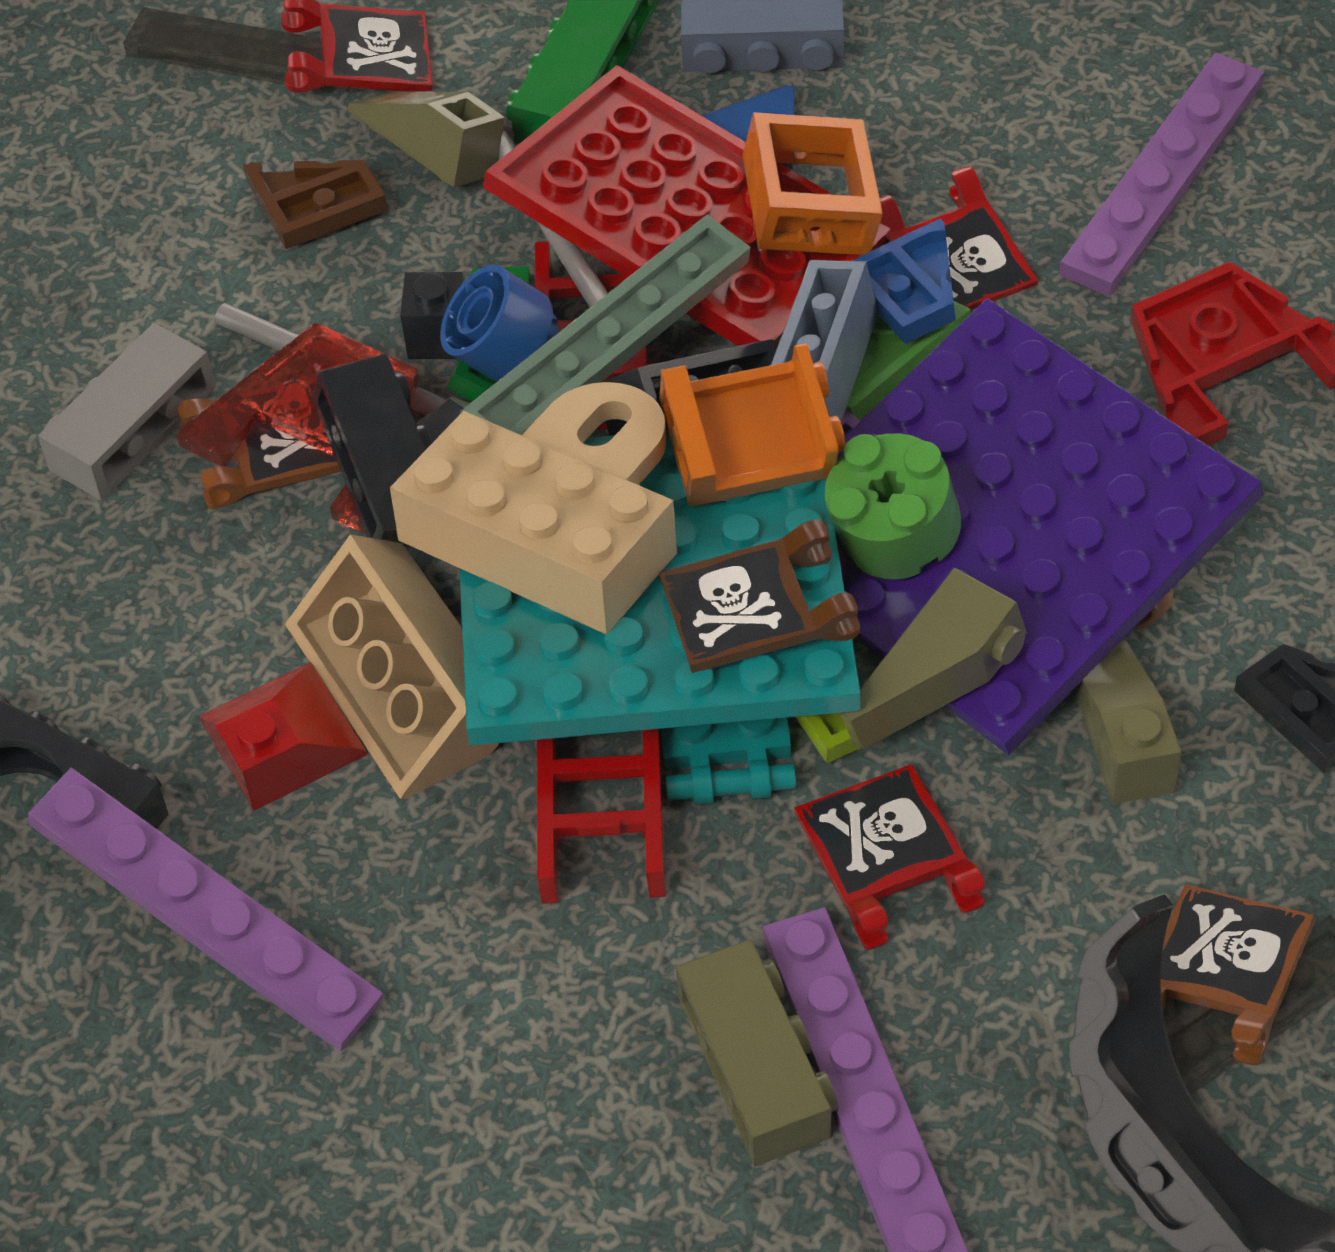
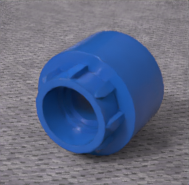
M488 265L469 276L452 297L442 320L440 340L443 349L449 355L490 380L498 382L557 335L559 327L557 318L553 314L550 299L545 294L503 267Z

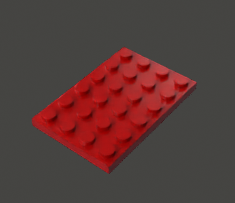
M618 65L502 157L485 173L483 184L485 190L627 278L708 214L751 247L749 261L685 314L737 346L773 339L777 350L810 260L852 261L862 256L855 254L758 249L742 155L746 142ZM776 163L781 192L833 195L785 165ZM881 223L879 224L871 251L886 244L890 228ZM812 227L809 230L816 231L820 229V227Z

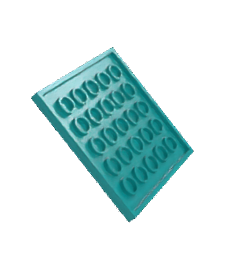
M666 431V448L661 460L639 484V486L672 499L674 502L677 554L662 571L778 540L804 522L818 519L823 521L829 532V541L827 542L832 551V559L827 564L814 567L792 565L809 611L832 595L845 593L835 528L825 501L827 479L809 481L775 490L689 507L668 431ZM615 435L589 437L583 444L589 446L604 445ZM460 569L466 728L469 746L860 711V687L852 639L846 641L815 639L719 667L691 673L659 575L608 634H604L511 592L500 585Z

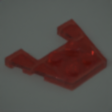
M315 322L184 425L176 435L179 446L219 466L226 467L254 424L260 421L335 457L311 397L318 373L321 370L384 353ZM388 356L394 372L400 371L407 381L411 396V403L408 407L411 411L418 384L417 369ZM345 483L330 507L332 519L365 534Z

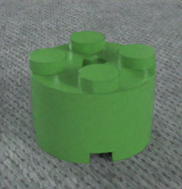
M895 433L877 436L861 434L847 442L844 447V453L829 472L825 485V501L838 539L854 564L863 572L878 578L904 579L922 573L920 567L931 562L936 557H938L940 562L950 553L958 539L961 528V513L946 463L942 458L939 448L932 442L924 441L911 435Z

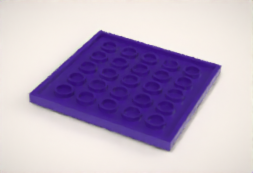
M986 298L845 436V445L853 437L861 434L877 436L894 433L911 435L934 443L939 448L942 458L946 463L961 513L960 533L950 553L940 562L938 557H936L931 562L921 566L922 573L909 578L883 579L869 575L859 569L843 549L846 559V573L843 580L844 592L851 594L856 601L858 607V614L856 616L861 627L860 633L855 638L884 659L953 568L962 571L1016 601L1027 631L1024 644L1017 657L1007 665L1002 664L989 682L945 705L952 713L1009 756L1263 496L1262 482ZM844 452L838 453L837 460Z

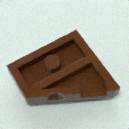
M337 160L328 164L318 161H294V171L263 172L261 162H250L243 165L246 181L285 249L388 211L386 195L365 160Z

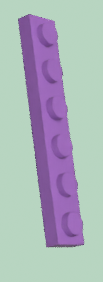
M1215 52L1061 260L1059 275L1111 296L1263 84L1264 71Z
M70 768L28 813V821L31 827L339 1051L344 1049L382 1003L383 993L73 768Z
M823 907L763 926L764 942L781 977L784 992L793 1015L797 1014L806 1029L811 1045V1053L809 1055L817 1073L824 1071L833 1086L838 1102V1110L832 1113L887 1251L968 1252L826 908Z

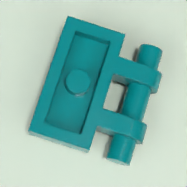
M787 717L660 729L664 769L690 768V774L666 776L668 801L694 799V805L714 803L713 797L751 793V799L771 798V791L796 789L793 763L768 766V760L791 758ZM747 762V768L720 771L710 770V765Z

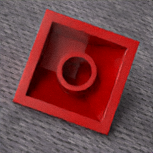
M311 662L199 715L200 722L253 811L367 756L364 746Z

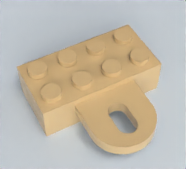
M611 382L587 384L562 394L549 405L522 435L463 411L390 487L398 540L607 635L659 575V572L677 554L673 500L639 486L659 463L666 448L664 413L656 400L646 392L630 385ZM611 419H621L627 422L608 443L600 446L583 444L601 423Z

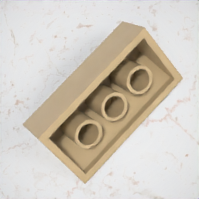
M350 534L287 620L285 626L315 668L326 688L400 799H407L490 756L499 743L469 746L466 728L462 627L403 543Z

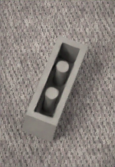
M153 323L137 339L128 343L122 354L98 377L90 380L83 392L60 414L51 418L44 430L38 435L49 471L103 501L181 422L178 413V405L181 401L190 398L204 399L216 387L207 351Z

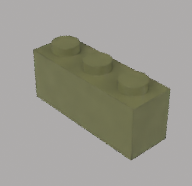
M749 939L676 966L678 998L754 1167L830 1139L831 1112L838 1110L837 1098L827 1074L824 1071L815 1074L807 1059L806 1054L811 1053V1045L800 1017L797 1014L788 1017L780 999L785 997V992L774 962L771 959L762 962L752 940Z

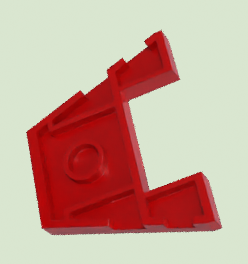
M1230 261L1133 304L1130 319L1163 416L1207 446L1226 438L1229 423L1202 391L1286 352L1295 350L1329 390L1335 388V326L1320 316L1309 319L1289 307V297Z

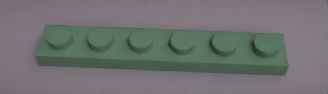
M707 214L462 409L460 414L466 411L522 435L558 397L574 388L602 382L746 265L749 261L751 247Z

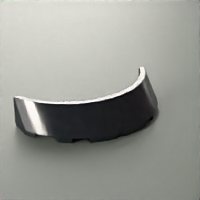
M1164 894L1135 905L1086 950L1077 979L1082 978L1076 1005L1074 1038L1069 1042L1071 1077L1078 1076L1082 1099L1089 1119L1084 1123V1126L1101 1164L1117 1189L1124 1191L1131 1197L1137 1214L1158 1235L1180 1252H1335V1213L1300 1200L1259 1175L1244 1163L1216 1134L1192 1099L1178 1070L1169 1044L1161 1001L1163 944L1174 904Z

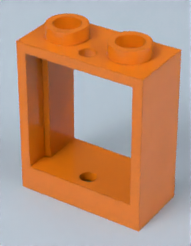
M753 112L742 155L758 249L864 255L870 252L883 212L864 121L861 119ZM776 163L844 167L850 196L781 192ZM812 227H820V229L816 231L809 230Z

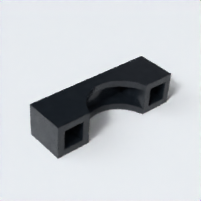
M0 693V776L13 773H33L46 776L58 782L70 768H73L156 829L169 815L161 792L162 785L150 770L136 763L127 766L110 757L107 751L94 740L87 737H81L77 740L60 731L57 725L44 714L38 711H31L28 714L12 706Z

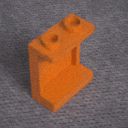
M807 343L794 345L792 359L788 362L690 381L686 365L661 370L659 400L689 507L828 478L832 467L836 465L838 453L844 452L845 437L839 417L837 415L829 417L824 401L825 398L829 397L826 371L822 362L813 363Z

